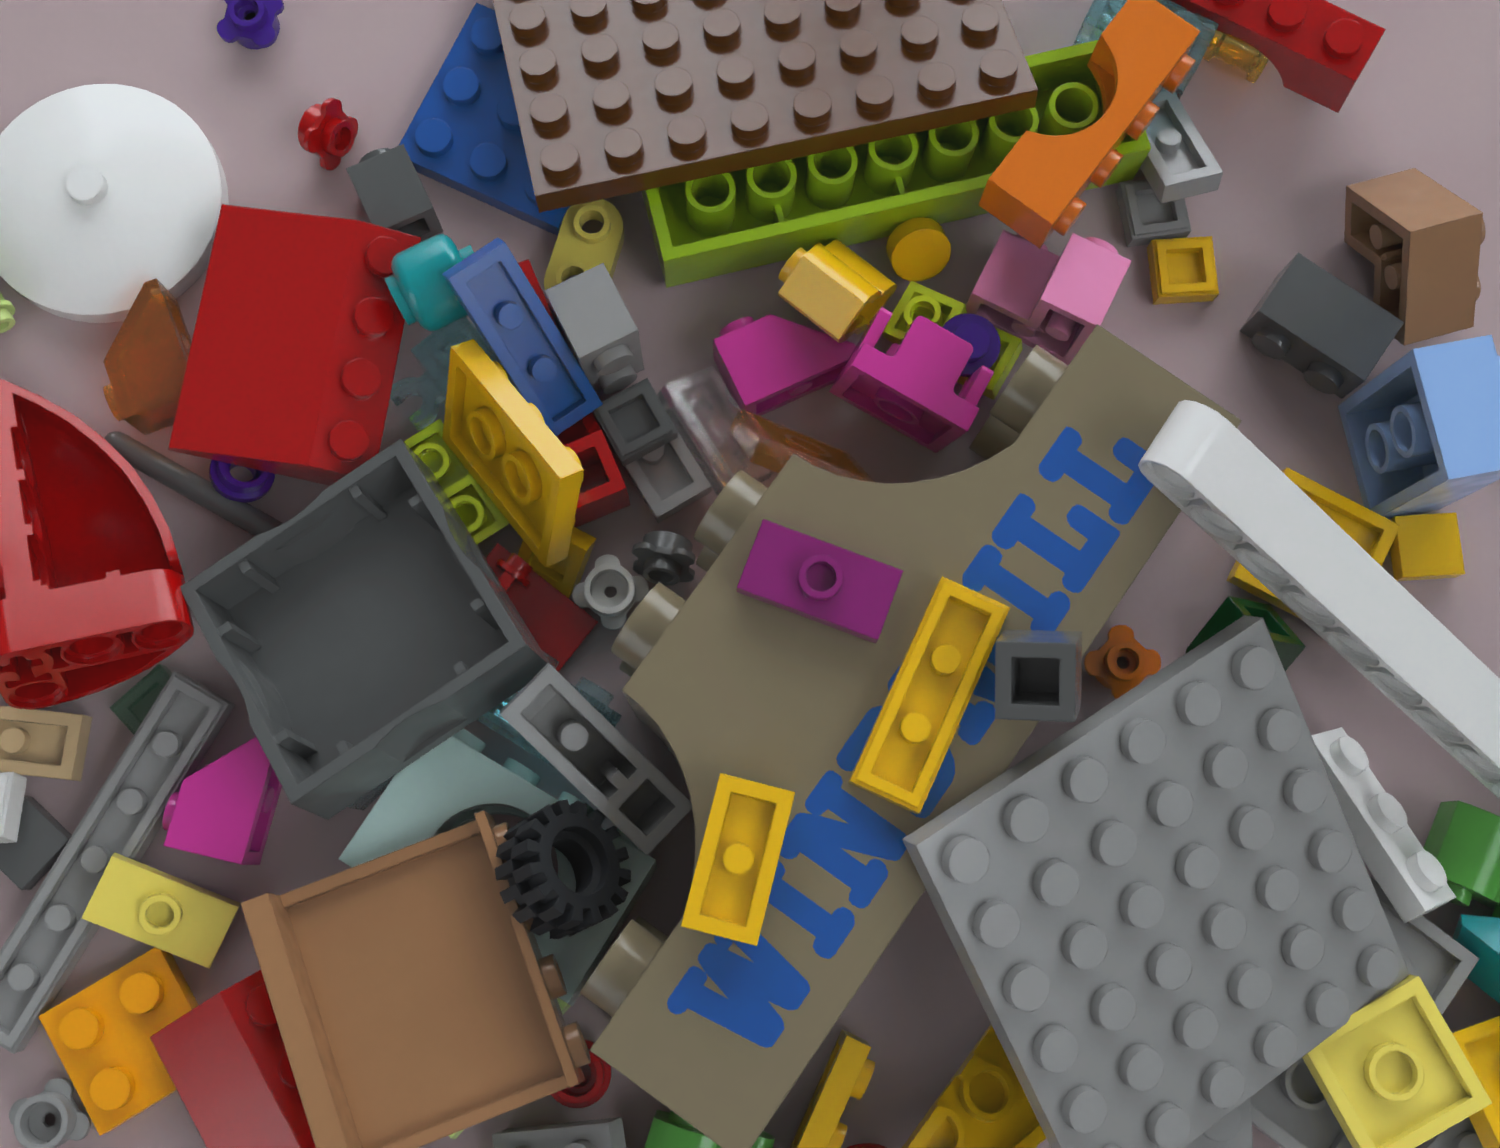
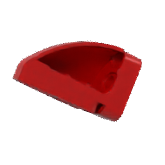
M0 379V694L11 707L39 709L100 692L146 671L184 645L193 636L194 626L190 608L181 591L180 586L185 584V580L169 526L151 492L132 465L105 438L74 414L38 394Z

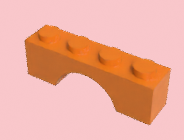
M1127 0L1100 35L1087 64L1101 91L1103 100L1102 117L1088 128L1073 134L1055 136L1026 130L988 179L978 205L1039 249L1054 230L1065 236L1087 205L1079 197L1092 182L1101 188L1124 157V155L1116 150L1124 138L1129 135L1137 141L1160 110V107L1153 103L1154 99L1163 88L1173 94L1194 66L1196 60L1187 54L1201 31L1156 0Z

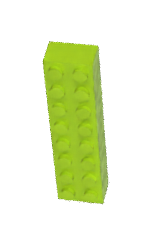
M1098 40L1025 56L1038 88L1036 107L642 191L666 288L788 260L800 247L808 251L818 242L826 246L833 240L838 239L846 246L888 237L898 225L912 218L926 217L935 220L939 224L989 213L978 205L987 181L1026 130L1055 136L1073 134L1088 128L1102 117L1103 100L1101 91L1095 77L1087 66ZM1146 130L1137 141L1129 135L1124 138L1116 149L1124 157L1103 186L1133 180L1151 150ZM1091 182L1085 190L1098 188V186Z

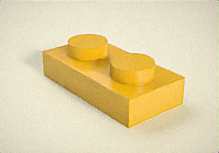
M720 773L681 923L682 927L757 946L795 792Z
M843 1029L841 1030L789 1148H841L848 1125L839 1122L850 1096L857 1100L862 1098L875 1068V1062L867 1058L872 1047L866 1040Z

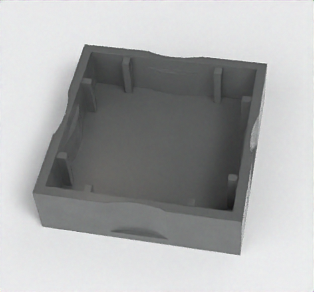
M399 439L323 490L313 502L292 519L267 532L256 535L180 586L182 594L216 660L232 676L240 689L246 704L250 725L290 803L327 820L524 688L549 663L433 472L402 439Z

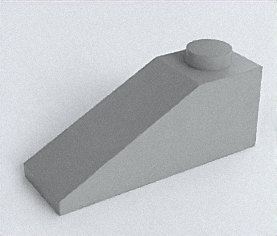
M549 663L499 712L513 728L646 855L692 809L691 802Z

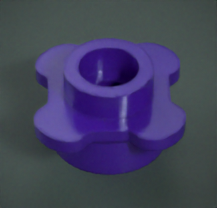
M225 0L227 4L225 16L217 24V32L225 42L233 43L237 41L248 49H262L274 44L280 31V22L277 15L281 14L284 10L282 0ZM247 14H256L253 19L245 20Z

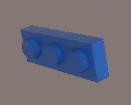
M497 237L442 273L495 359L506 371L511 384L528 403L534 404L539 409L545 424L555 436L603 405L503 240Z

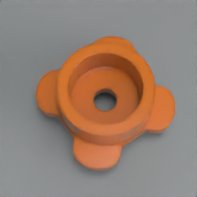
M1116 625L1109 629L1107 633L1108 640L1098 650L1087 653L1084 658L1086 672L1090 676H1095L1104 687L1111 689V695L1115 699L1139 685L1147 675H1154L1161 668L1159 653L1153 649H1145L1134 638V631L1127 625ZM1119 657L1127 659V668L1122 669L1117 665Z

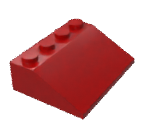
M222 204L168 450L331 486L377 455L380 451L405 319L397 307L384 278L393 275L391 269L393 257L397 253L420 243L421 237L354 219Z

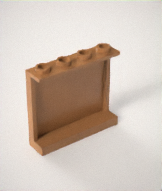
M485 810L474 814L475 821L281 895L266 893L241 903L316 1148H419L585 1081L581 1066L591 1063V1058L577 1021L568 1025L565 1024L557 1001L558 997L567 994L554 954L542 958L536 937L533 932L529 931L533 918L519 923L512 916L519 908V904L515 899L504 904L499 893L510 887L508 880H496L495 868L507 862L496 857L498 846L508 841L503 836L510 827L507 822L496 825L494 817Z

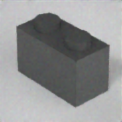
M1297 253L1276 276L1239 331L1251 338L1254 347L1262 354L1273 359H1282L1302 372L1304 379L1313 388L1326 394H1335L1342 399L1365 382L1404 322L1300 253Z

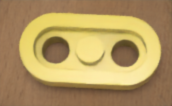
M601 199L573 205L567 210L545 273V290L565 281L572 275H578L601 263H604L608 273L613 278L625 237L622 217L613 204ZM589 220H598L603 223L602 229L596 233H587L582 230V226Z

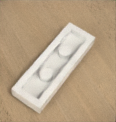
M1342 727L1311 735L1360 855L1403 922L1407 923L1455 899V894L1447 884V876L1443 866L1435 856L1424 850L1408 826L1407 815L1401 804L1392 795L1385 792L1369 768L1367 754L1361 745L1349 737Z

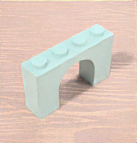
M463 728L394 775L339 857V860L351 868L462 826L476 819L474 814L483 810L490 815L505 814L525 819L547 805H552L560 800L568 799L569 805L576 801H583L565 791L561 793L558 800L536 787L541 778L535 772L509 757L503 766L481 753L486 744ZM587 805L586 815L595 811L589 805ZM618 827L617 830L621 836L612 840L616 849L627 848L629 859L619 864L620 868L631 870V882L621 886L629 893L625 902L616 906L619 911L612 917L571 937L567 935L561 939H550V932L540 936L534 933L542 958L554 954L561 970L567 994L558 998L572 1007L588 978L598 966L657 869L656 860L642 852ZM555 848L558 860V877L567 888L575 892L576 880L573 868L564 854Z

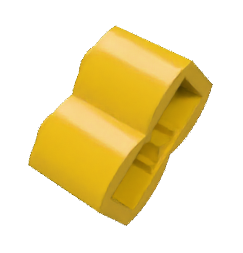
M838 239L833 240L826 246L818 242L808 251L800 247L787 260L778 276V279L784 283L778 292V296L838 343H843L854 333L857 335L862 333L873 316L881 307L885 306L897 289L896 283Z

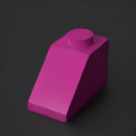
M769 314L755 321L751 316L743 317L722 328L719 332L720 336L713 339V359L744 423L833 384L856 346L849 341L838 343L826 333Z
M257 737L252 738L182 781L180 791L174 792L171 795L164 810L162 826L167 831L163 846L240 865H260L282 785Z

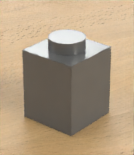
M404 144L392 149L380 148L364 155L358 164L346 168L371 224L421 237V241L443 232L436 212Z
M1005 630L996 640L995 719L1075 722L1081 708L1082 632Z

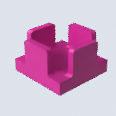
M881 307L868 323L853 353L839 372L829 392L937 453L968 432L980 410L976 405L992 378L994 371L982 365L967 378L957 396L954 393V386L973 353V346L929 319L918 316L910 325L901 344H892L884 354L874 347L893 313Z

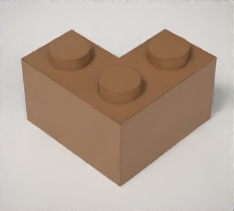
M1416 168L1347 185L1344 242L1375 265L1373 302L1404 322L1394 338L1405 346L1474 327L1475 305L1481 292L1478 277L1480 245L1483 243L1486 233L1483 212Z

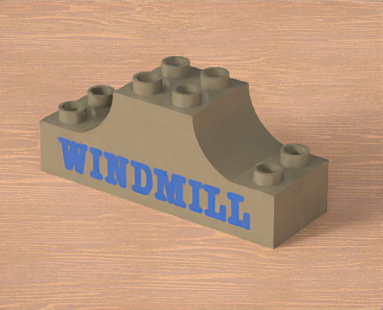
M1097 324L1069 365L1039 345L1033 348L989 412L991 414L969 446V449L985 459V461L970 468L940 478L917 482L879 483L860 481L836 475L812 465L793 453L769 487H766L745 471H738L716 497L694 535V539L704 545L697 558L696 565L707 573L687 600L680 597L661 582L656 584L638 604L620 630L612 645L611 652L622 659L619 669L631 677L622 691L636 718L650 728L664 743L679 765L686 780L695 823L693 876L720 773L795 792L758 944L754 946L681 926L682 919L668 937L641 916H638L635 921L632 919L580 991L581 995L612 1017L590 1051L720 1147L752 1148L926 890L902 839L1004 773L1039 722L995 719V642L920 814L910 812L848 783L939 579L943 576L1011 607L997 639L1005 630L1082 632L1083 657L1181 512V509L1141 473L1138 467L1140 460L1178 402L1190 400L1204 404L1219 412L1236 428L1242 420ZM763 519L903 570L876 644L736 592Z

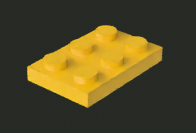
M474 339L451 346L442 439L545 568L567 559L572 530L575 525V514L581 483L584 477V469L577 454L570 447L564 446L545 424L539 409L522 397L509 381L502 365L495 360L492 361Z

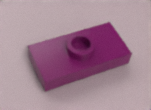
M763 519L736 592L876 644L903 570Z

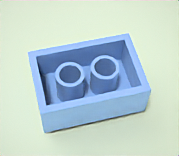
M1492 335L1412 349L1338 405L1364 507L1387 519L1394 516L1414 515L1440 510L1500 479V356L1497 355Z

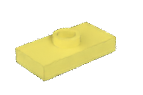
M114 852L81 919L210 969L237 913L240 902Z

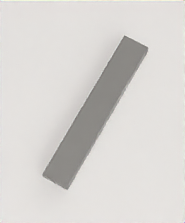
M174 671L0 950V1046L13 1054L25 1049L41 1023L38 1016L49 1010L100 927L81 918L111 856L116 852L140 862L162 826L163 814L169 798L174 792L180 791L182 781L185 778L194 774L235 707V704L182 673Z

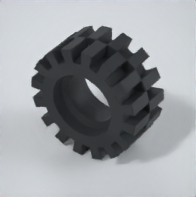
M567 799L557 801L552 805L549 804L509 828L503 836L508 841L498 846L496 857L507 862L495 868L496 880H508L510 886L499 893L504 904L513 899L517 901L519 908L512 916L519 923L533 918L529 931L538 936L550 932V939H561L567 935L571 937L612 917L619 911L616 906L624 903L629 893L621 886L631 882V870L620 868L619 864L629 859L627 848L616 849L612 840L621 835L615 826L606 830L601 827L606 816L598 809L586 815L587 803L576 801L569 805ZM552 847L563 853L570 862L575 874V892L567 888L557 876L552 863Z

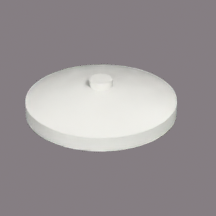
M118 84L84 85L58 92L35 103L16 117L0 134V276L32 304L51 314L73 321L87 323L120 322L141 317L169 304L188 290L207 269L222 204L229 205L225 173L213 146L198 125L175 104L159 95L132 86Z

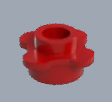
M328 98L322 104H315L309 107L302 115L298 126V140L301 147L317 155L320 158V166L329 171L339 166L341 157L351 150L358 133L357 120L351 116H346L342 111V102L335 98Z

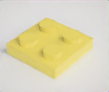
M1415 975L1407 976L1396 986L1353 1013L1344 1026L1302 1057L1352 1148H1416L1492 1104L1419 976Z

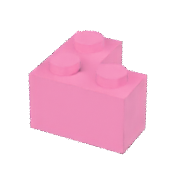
M1003 230L970 295L966 311L967 313L984 317L994 327L1021 338L1022 343L1032 348L1039 345L1069 365L1096 325H1101L1131 264V260L1119 255L1116 248L1107 241L1096 237L1083 238L1072 233L1063 252L1058 256L1049 252L1045 244L1039 249L1020 234L1014 235Z

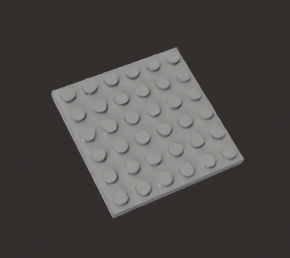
M1244 615L902 839L1051 1148H1185L1344 1026L1353 1013L1410 975L1264 619L1261 617Z

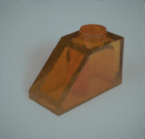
M157 278L144 282L103 361L111 383L105 385L103 391L111 412L118 421L125 420L144 435L174 424L192 342L177 299Z

